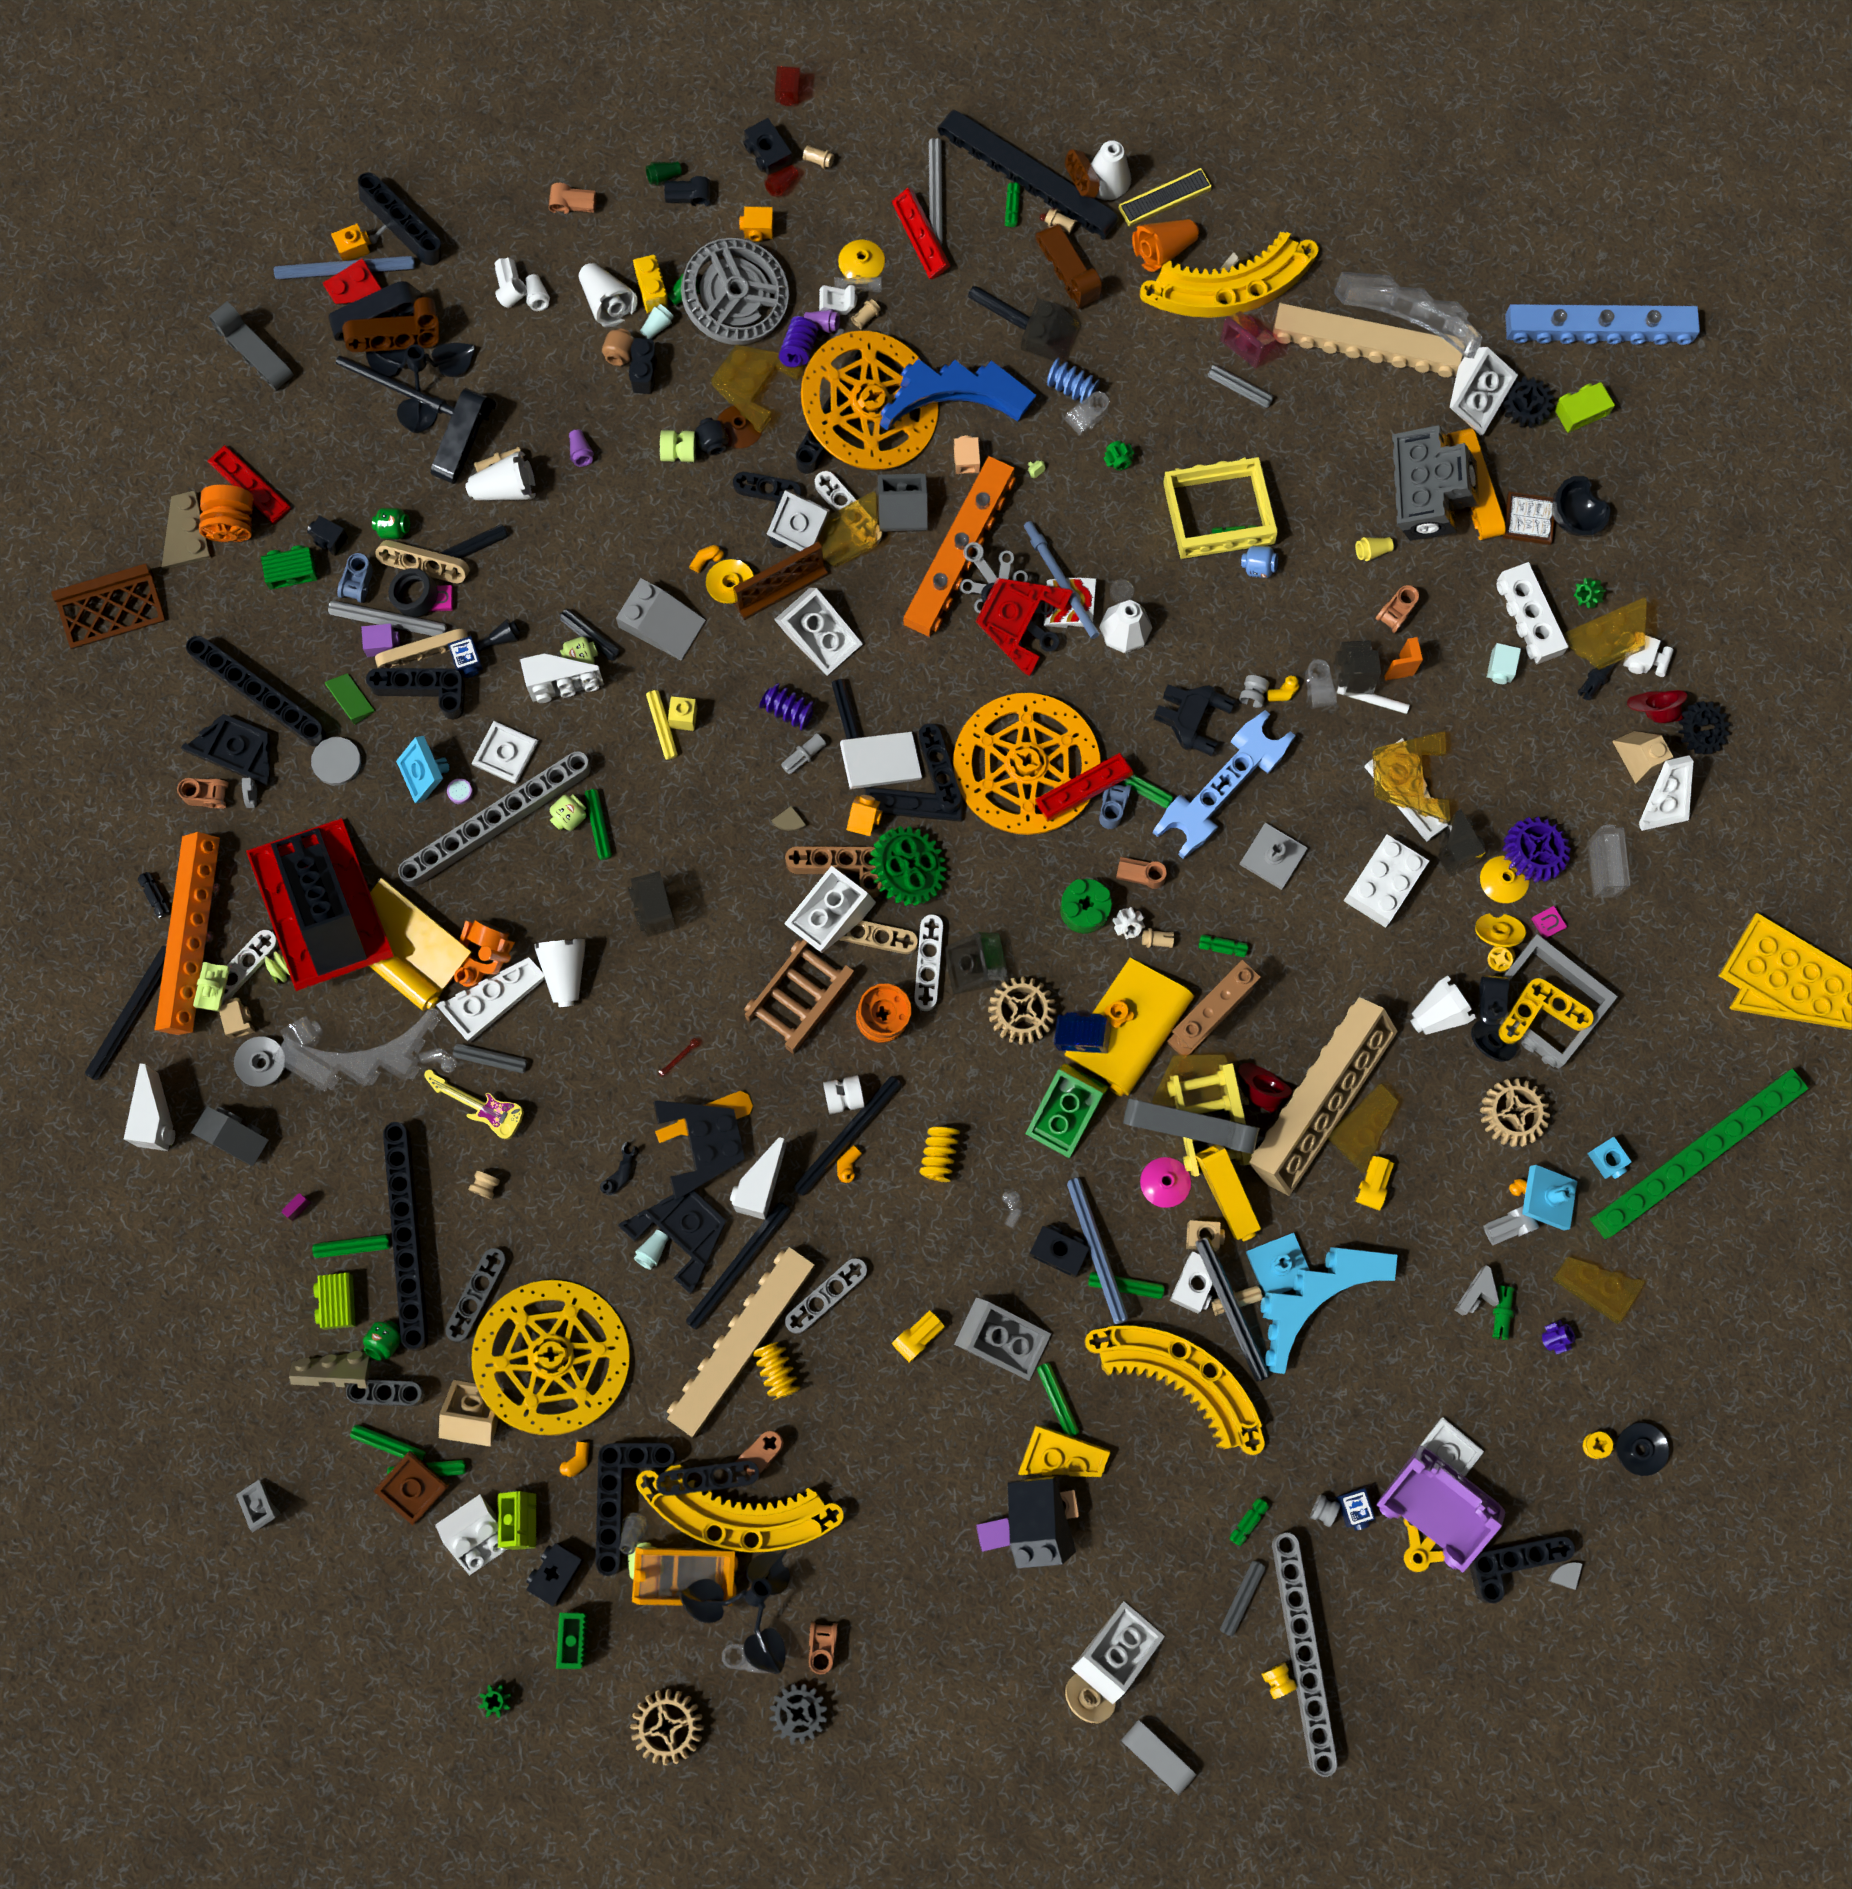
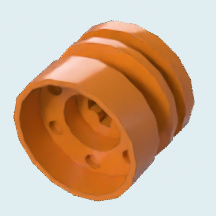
M211 485L205 487L201 491L200 507L203 512L200 514L199 533L207 539L218 542H243L251 537L252 520L249 516L252 514L253 495L248 490L232 485Z
M877 984L870 987L862 995L856 1011V1024L860 1032L867 1039L877 1043L890 1042L898 1038L905 1030L911 1016V1003L906 993L899 987L891 984ZM879 1010H882L884 1014L888 1013L885 1021H882L881 1017H877Z

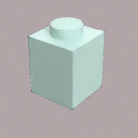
M1497 643L1491 653L1487 677L1492 678V681L1497 684L1510 683L1516 674L1521 649Z

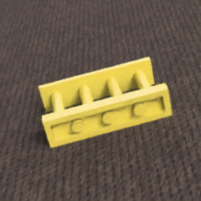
M1233 1063L1219 1065L1220 1071H1217V1074L1179 1082L1178 1075H1170L1171 1081L1167 1082L1170 1097L1174 1096L1177 1109L1197 1114L1221 1109L1229 1110L1230 1121L1246 1124ZM1216 1084L1224 1087L1225 1096H1222V1099L1187 1107L1184 1105L1182 1096L1184 1091ZM1183 1137L1187 1156L1183 1157L1185 1169L1187 1172L1191 1171V1175L1199 1176V1164L1193 1147V1142L1198 1140ZM1233 1149L1226 1150L1230 1160H1240L1242 1165L1250 1164L1251 1153Z

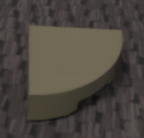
M1246 250L1233 252L1220 270L1222 271V268H1225L1227 272H1230L1231 266L1235 267L1238 262L1244 264L1250 255Z
M791 806L771 820L777 828L786 831H799L806 827V824Z

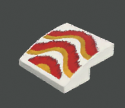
M1066 578L1093 622L1096 579ZM1056 579L1047 580L1046 586L1060 588ZM1069 601L1063 611L1053 607L1050 614L1044 615L1043 626L1067 628V626L1084 627ZM1045 603L1044 612H1048L1050 610L1049 604Z

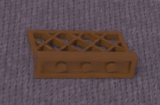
M819 541L733 587L734 605L743 620L750 618L828 575L823 566V552Z
M146 563L51 591L53 600L58 607L70 649L166 621L154 583L152 569ZM148 582L150 592L146 599L135 594L140 584ZM122 590L128 593L122 606L111 601L116 591ZM133 596L144 601L137 614L127 609ZM96 597L104 600L98 613L87 608L90 601ZM109 603L120 608L114 621L103 616ZM75 604L81 607L75 620L67 617L64 607ZM149 604L156 608L159 617L148 620L142 617V614ZM85 610L96 615L90 628L79 623ZM124 611L136 616L130 626L124 627L118 624ZM101 618L112 623L108 632L103 634L94 630ZM77 625L88 630L83 640L74 642L72 634Z

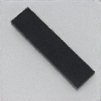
M866 787L865 795L875 798V801L880 802L879 810L883 811L882 814L958 822L962 820V796L960 808L955 812L948 813L940 808L936 794ZM946 795V801L953 804L954 799H951L950 795Z

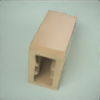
M1634 731L1612 741L1635 784L1658 774L1663 768L1665 761L1673 758L1662 735Z

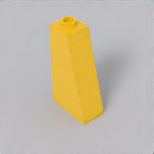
M1215 1144L1195 1154L1196 1160L1234 1238L1246 1241L1256 1236L1255 1232L1261 1228L1226 1149Z

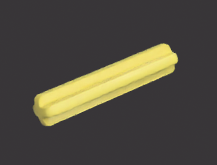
M653 690L646 694L664 757L666 760L673 759L678 755L660 693L658 690Z

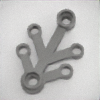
M976 542L967 544L963 550L965 559L975 563L988 583H995L997 577L982 557V546ZM970 548L977 550L975 557H971L968 554ZM1003 551L999 555V562L1001 564L998 578L1008 579L1010 564L1014 560V555L1010 551ZM1005 553L1011 557L1008 563L1002 560V556ZM1020 570L1013 574L1014 581H1017L1016 576L1018 573L1024 575L1023 582L1028 580V575L1025 571ZM965 579L960 583V590L965 594L972 592L981 594L986 584L974 583L970 579ZM965 582L971 583L972 587L970 591H965L963 589V584ZM978 599L974 603V610L977 613H980V611L977 609V604L981 602L982 599Z

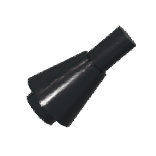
M506 619L488 637L476 642V646L479 651H482L492 645L519 640L517 635L521 633L515 621L510 622L509 619Z

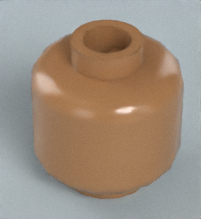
M612 330L606 336L602 353L606 361L612 365L622 366L631 361V346L634 338L628 330Z

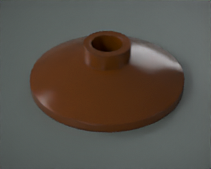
M746 405L730 406L723 410L717 420L722 421L729 437L727 446L732 448H746L758 441L763 431L761 416L755 409ZM742 421L743 424L741 426L735 425V422Z

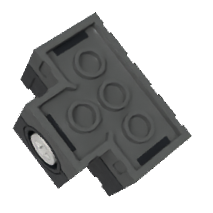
M1440 425L1392 434L1398 526L1409 541L1457 533V525L1455 523L1456 510L1479 506L1477 461L1467 445L1461 443L1452 446Z

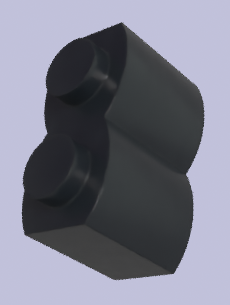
M635 338L631 346L633 361L629 367L632 390L638 394H651L655 386L653 371L657 364L654 342L652 339Z

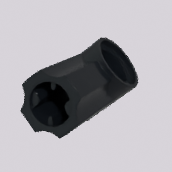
M695 176L690 181H665V203H690L692 206L705 204V207L709 206L711 196L710 179L704 176Z

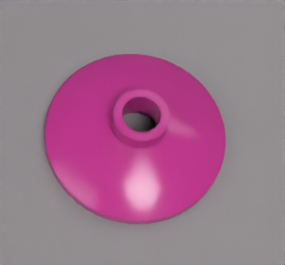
M1161 1157L1146 1165L1141 1174L1140 1185L1144 1196L1149 1202L1159 1207L1169 1208L1180 1204L1186 1199L1191 1188V1178L1181 1162L1173 1158ZM1169 1177L1171 1184L1168 1186L1164 1185L1162 1178Z

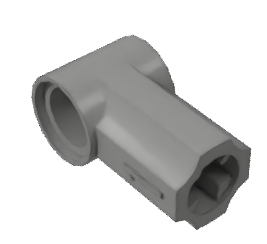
M1522 1206L1507 1213V1216L1484 1225V1230L1491 1244L1496 1245L1514 1236H1522L1540 1227L1536 1219L1522 1214Z

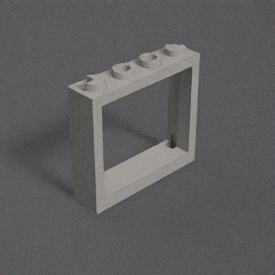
M1537 934L1502 977H1508L1510 981L1533 952L1600 1004L1593 1013L1594 1020L1587 1029L1579 1031L1562 1054L1528 1028L1521 1038L1522 1046L1530 1052L1536 1051L1542 1056V1061L1545 1064L1548 1063L1553 1068L1559 1069L1571 1057L1617 996ZM1490 1008L1489 1011H1493V1015L1496 1016L1498 1013H1494V1009ZM1507 1011V1014L1504 1016V1018H1502V1020L1500 1021V1024L1503 1023V1021L1505 1020V1018H1506L1507 1015L1509 1014L1508 1011ZM1515 1021L1510 1028H1506L1508 1035H1517L1514 1031L1520 1022Z

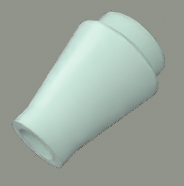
M659 304L657 308H653L640 332L647 336L648 339H652L672 323L671 320L674 316L663 305Z
M656 1230L635 1251V1261L649 1270L653 1266H657L669 1237L663 1232Z

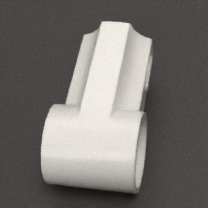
M508 257L495 262V270L500 287L496 291V297L506 308L512 307L527 294L525 284L518 277L515 261Z

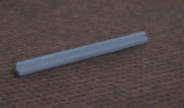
M412 256L364 260L371 272L415 268V260ZM358 260L275 266L274 276L276 279L336 275Z
M1071 1179L1068 1181L1067 1186L1115 1324L1127 1321L1128 1316L1081 1179Z

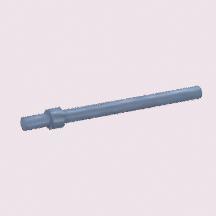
M1032 521L1025 523L1024 528L1031 538L1032 546L1035 551H1039L1060 588L1073 591L1049 551L1048 543L1044 536L1039 534ZM1073 591L1068 601L1090 638L1095 639L1099 636V632Z

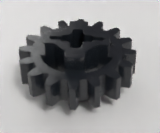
M1525 376L1522 377L1520 382L1515 379L1501 405V409H1507L1504 416L1512 417V424L1519 421L1521 428L1525 423H1528L1529 428H1532L1535 422L1540 426L1544 419H1548L1554 407L1551 403L1554 396L1548 395L1550 387L1545 389L1542 387L1544 381L1537 384L1535 383V377L1527 381Z

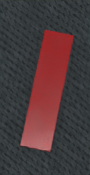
M907 187L892 201V204L929 279H935L948 269L950 264L913 189Z
M226 445L207 460L232 486L248 490L253 495V505L273 524H276L291 510V507Z
M1118 753L1035 799V803L1047 822L1132 776L1133 771L1122 754Z

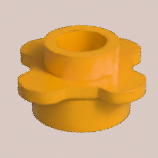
M1124 999L1113 1002L1104 1010L1105 1015L1110 1017L1111 1025L1114 1028H1119L1122 1023L1131 1021L1134 1018V1013L1129 1011L1127 1001Z

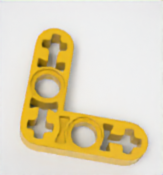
M1536 978L1525 987L1501 1024L1499 1036L1508 1044H1513L1520 1040L1540 1008L1577 1031L1585 1030L1592 1024L1594 1020L1593 1013L1589 1008L1541 978ZM1539 985L1541 987L1540 992L1543 994L1535 996L1533 994L1535 990L1532 987L1535 988ZM1551 992L1553 995L1545 1003L1546 996ZM1555 998L1562 999L1565 1002V1010H1556L1553 1007V1000ZM1519 1005H1527L1530 1008V1017H1522L1518 1013ZM1571 1006L1574 1007L1575 1009L1572 1010V1013L1567 1017L1565 1014L1571 1009ZM1580 1013L1585 1015L1583 1019L1586 1021L1581 1024L1576 1022L1578 1017L1575 1016ZM1515 1021L1520 1022L1514 1031L1517 1035L1508 1036L1506 1028H1510Z

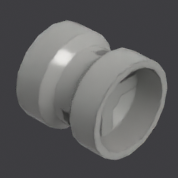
M1248 675L1244 682L1245 690L1241 692L1239 700L1247 705L1248 699L1255 700L1253 707L1260 708L1263 705V695L1268 690L1269 682L1260 676Z

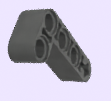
M228 301L208 316L216 332L220 336L223 335L228 341L227 343L236 352L239 351L243 359L251 367L254 366L259 372L258 374L275 391L294 376L288 366L243 322L239 313Z

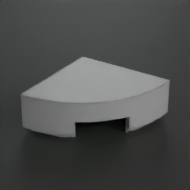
M242 778L246 808H255L257 806V785L251 778Z
M1563 1564L1552 1572L1548 1581L1576 1590L1582 1564Z

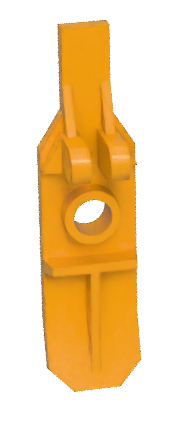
M742 1091L704 1105L734 1109L736 1119L749 1115L753 1107L749 1095ZM684 1119L655 1131L659 1143L679 1135L688 1136Z

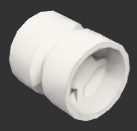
M858 1075L846 1077L841 1083L837 1079L823 1082L829 1114L843 1112L845 1107H848L850 1110L864 1108Z

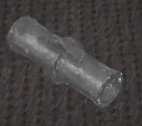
M860 275L843 278L834 277L835 288L846 289L849 286L847 284H869L854 285L856 294H860V292H881V277H860Z

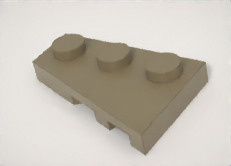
M196 491L171 496L162 560L163 570L211 558L207 538L199 533L201 510Z
M353 1351L343 1355L331 1354L314 1359L302 1358L292 1361L289 1373L291 1385L321 1386L326 1382H334L336 1387H346L347 1383H354L358 1385V1388H367L372 1359L365 1351Z

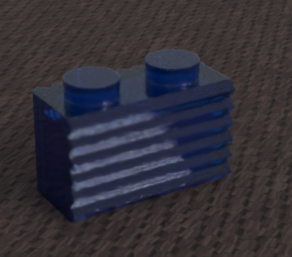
M1068 1012L1064 1016L1058 1015L1054 1045L1058 1051L1107 1054L1111 1024L1101 1014H1090V1017H1081L1077 1013Z

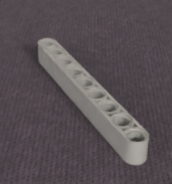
M582 752L569 754L403 861L398 868L400 878L407 886H419L580 782L591 771L587 756ZM575 763H585L582 769H573ZM555 776H564L560 783L552 782ZM535 789H543L540 796H531ZM515 802L522 803L521 808L518 810H512L511 805ZM493 816H501V820L498 823H490V819ZM473 829H480L478 836L469 837V833ZM451 843H459V847L456 850H448ZM431 856H438L435 864H427ZM409 870H417V874L413 878H406Z
M1281 1533L1274 1537L1272 1550L1295 1684L1297 1686L1309 1765L1314 1773L1328 1777L1336 1771L1337 1759L1300 1547L1297 1538L1293 1534ZM1284 1537L1288 1538L1291 1542V1549L1287 1553L1282 1552L1279 1548V1542ZM1288 1564L1293 1565L1296 1569V1575L1291 1580L1287 1579L1284 1575V1568ZM1293 1591L1298 1592L1301 1597L1300 1603L1295 1607L1288 1601V1596ZM1298 1618L1305 1622V1629L1300 1634L1296 1633L1293 1629V1623ZM1303 1645L1307 1646L1310 1650V1656L1305 1661L1300 1660L1298 1657V1649ZM1306 1673H1312L1315 1678L1314 1685L1310 1688H1306L1302 1682L1303 1676ZM1316 1700L1320 1706L1319 1712L1312 1716L1308 1713L1307 1706L1310 1701ZM1316 1728H1321L1324 1731V1739L1319 1743H1315L1312 1739V1733ZM1321 1756H1326L1329 1760V1766L1326 1770L1320 1771L1317 1767V1760Z

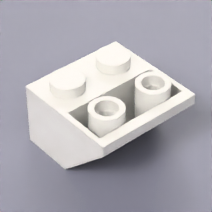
M480 1494L435 1525L443 1544L469 1575L507 1550L498 1548V1518Z

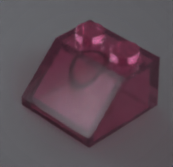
M1241 311L1225 319L1220 341L1256 369L1274 350L1276 339L1273 334L1268 330L1262 329L1251 316L1245 315Z

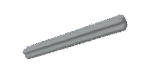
M931 138L929 140L930 225L941 245V140L939 138Z
M330 601L328 607L329 614L378 625L391 624L393 628L431 636L447 632L446 625L439 622L337 601Z

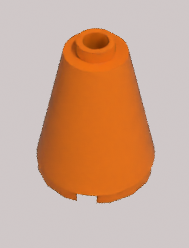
M1190 219L1140 225L1132 235L1134 253L1136 257L1142 256L1146 262L1142 266L1146 270L1151 272L1157 271L1197 241L1199 228Z

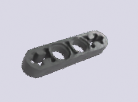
M492 1248L483 1254L447 1323L445 1330L450 1340L463 1342L469 1337L506 1265V1256L499 1249ZM497 1253L499 1254L498 1259L501 1262L499 1265H493L491 1272H495V1275L492 1277L487 1272L481 1271V1269L485 1267L488 1270L491 1263L488 1257H494ZM479 1277H487L489 1279V1287L484 1291L477 1290L475 1286L476 1280ZM468 1300H474L477 1303V1310L473 1314H466L463 1310L464 1303ZM460 1313L463 1317L471 1319L470 1324L464 1321L462 1325L464 1334H458L457 1337H453L454 1331L451 1330L453 1325L458 1326L462 1320L457 1318L458 1314Z

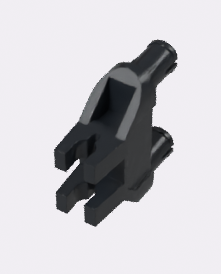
M1168 684L1162 699L1179 705L1178 712L1158 705L1153 719L1171 726L1183 749L1191 750L1193 748L1212 757L1218 742L1198 735L1196 731L1206 707L1212 706L1230 714L1236 699L1217 693L1216 689H1214L1215 687L1210 685L1184 691Z

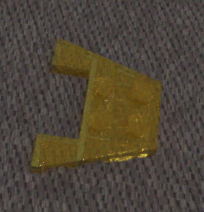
M735 345L712 377L711 385L730 404H733L740 411V414L746 420L748 419L754 425V428L761 433L772 416L770 411L753 403V401L775 370L798 380L808 362L803 366L787 367L780 361L779 353Z
M1445 732L1375 748L1372 752L1374 797L1401 808L1408 807L1418 811L1419 815L1425 817L1429 815L1439 819L1438 822L1447 824L1450 821L1449 800L1424 798L1422 755L1444 756L1446 753Z

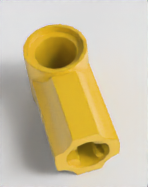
M1373 1156L1370 1160L1365 1179L1359 1186L1361 1190L1358 1197H1355V1202L1380 1211L1387 1194V1189L1385 1188L1394 1163L1388 1159Z
M929 1310L913 1327L907 1328L898 1336L892 1345L910 1363L945 1326Z

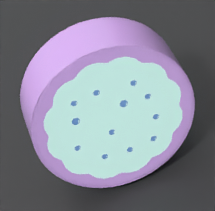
M455 779L448 785L447 794L452 802L465 804L471 799L473 790L468 781Z

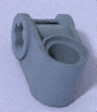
M355 553L348 558L343 576L338 585V597L344 598L346 596L357 599L359 603H364L373 573L372 565L365 555ZM359 564H365L362 570L355 571Z
M1116 784L1104 791L1099 815L1100 824L1104 828L1114 829L1120 824L1131 785L1122 786ZM1113 812L1117 817L1109 819L1105 816V813Z

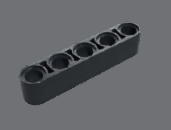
M370 172L361 174L358 177L359 199L421 262L429 266L438 264L441 259L440 239L375 174Z

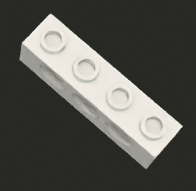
M1529 562L1503 571L1497 579V589L1501 595L1505 596L1508 602L1506 607L1509 615L1514 616L1517 621L1516 629L1521 638L1524 637L1527 643L1526 651L1531 659L1534 658L1536 664L1563 655L1568 645ZM1515 590L1522 591L1525 596H1519ZM1525 611L1532 612L1535 618L1528 617ZM1535 633L1543 634L1545 639L1538 638Z

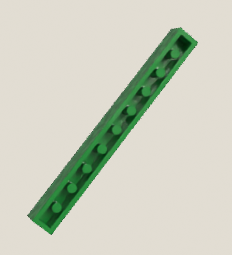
M1793 1068L1783 1073L1592 1216L1590 1221L1604 1239L1612 1237L1809 1088Z

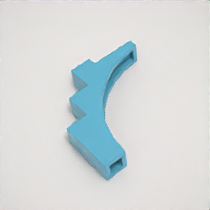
M1330 1247V1252L1327 1253L1325 1260L1328 1273L1298 1269V1275H1295L1293 1280V1288L1296 1290V1295L1266 1292L1265 1297L1261 1300V1312L1263 1313V1318L1273 1320V1324H1270L1268 1329V1339L1271 1340L1270 1350L1267 1351L1265 1358L1268 1371L1285 1374L1289 1352L1297 1333L1306 1319L1321 1303L1337 1292L1356 1284L1371 1281H1395L1397 1255Z

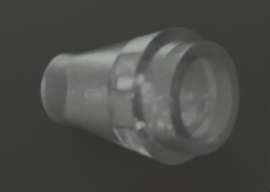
M630 1513L622 1520L621 1544L619 1547L621 1552L625 1554H633L637 1545L648 1528L644 1516Z

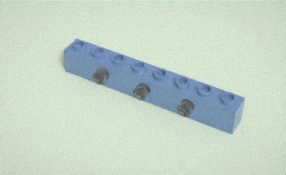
M1510 304L1505 314L1507 340H1514L1515 343L1537 340L1538 343L1545 344L1553 340L1560 341L1563 344H1569L1574 341H1584L1586 344H1593L1598 341H1607L1609 344H1618L1621 341H1630L1631 344H1642L1645 341H1654L1657 345L1667 342H1677L1679 345H1686L1693 342L1699 333L1698 306Z

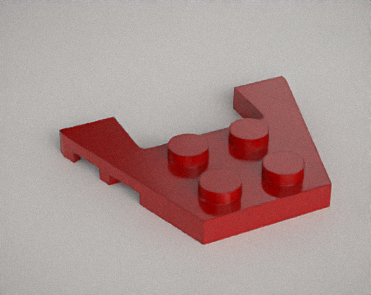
M997 578L975 622L1024 674L1030 676L1040 656L1019 646V642L1039 602L1042 600L1063 611L1073 591Z

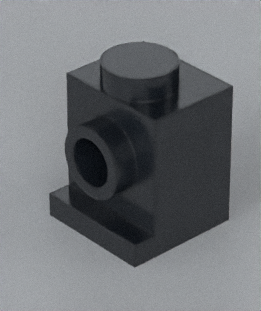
M320 515L316 521L310 523L307 529V533L314 539L313 542L322 549L328 547L330 553L334 556L337 555L348 538L344 528Z

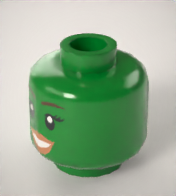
M380 508L376 516L372 518V528L381 539H402L405 533L409 532L410 519L401 508Z
M382 1321L375 1322L363 1337L365 1353L378 1361L392 1357L402 1342L401 1334L398 1332L400 1328L392 1321H386V1323Z

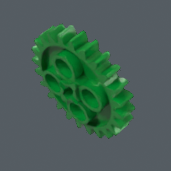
M902 826L895 830L892 828L879 837L880 840L873 844L875 849L870 852L875 858L869 861V864L875 866V869L870 871V873L877 874L878 876L874 883L881 882L882 884L879 891L887 890L888 899L895 896V903L898 904L903 900L905 906L911 903L917 906L921 902L924 904L937 895V891L942 889L939 883L946 879L940 875L946 871V868L940 866L945 859L938 858V854L942 850H935L933 848L936 841L929 843L927 841L928 834L921 837L920 829L912 833L911 826H908L906 829H903Z

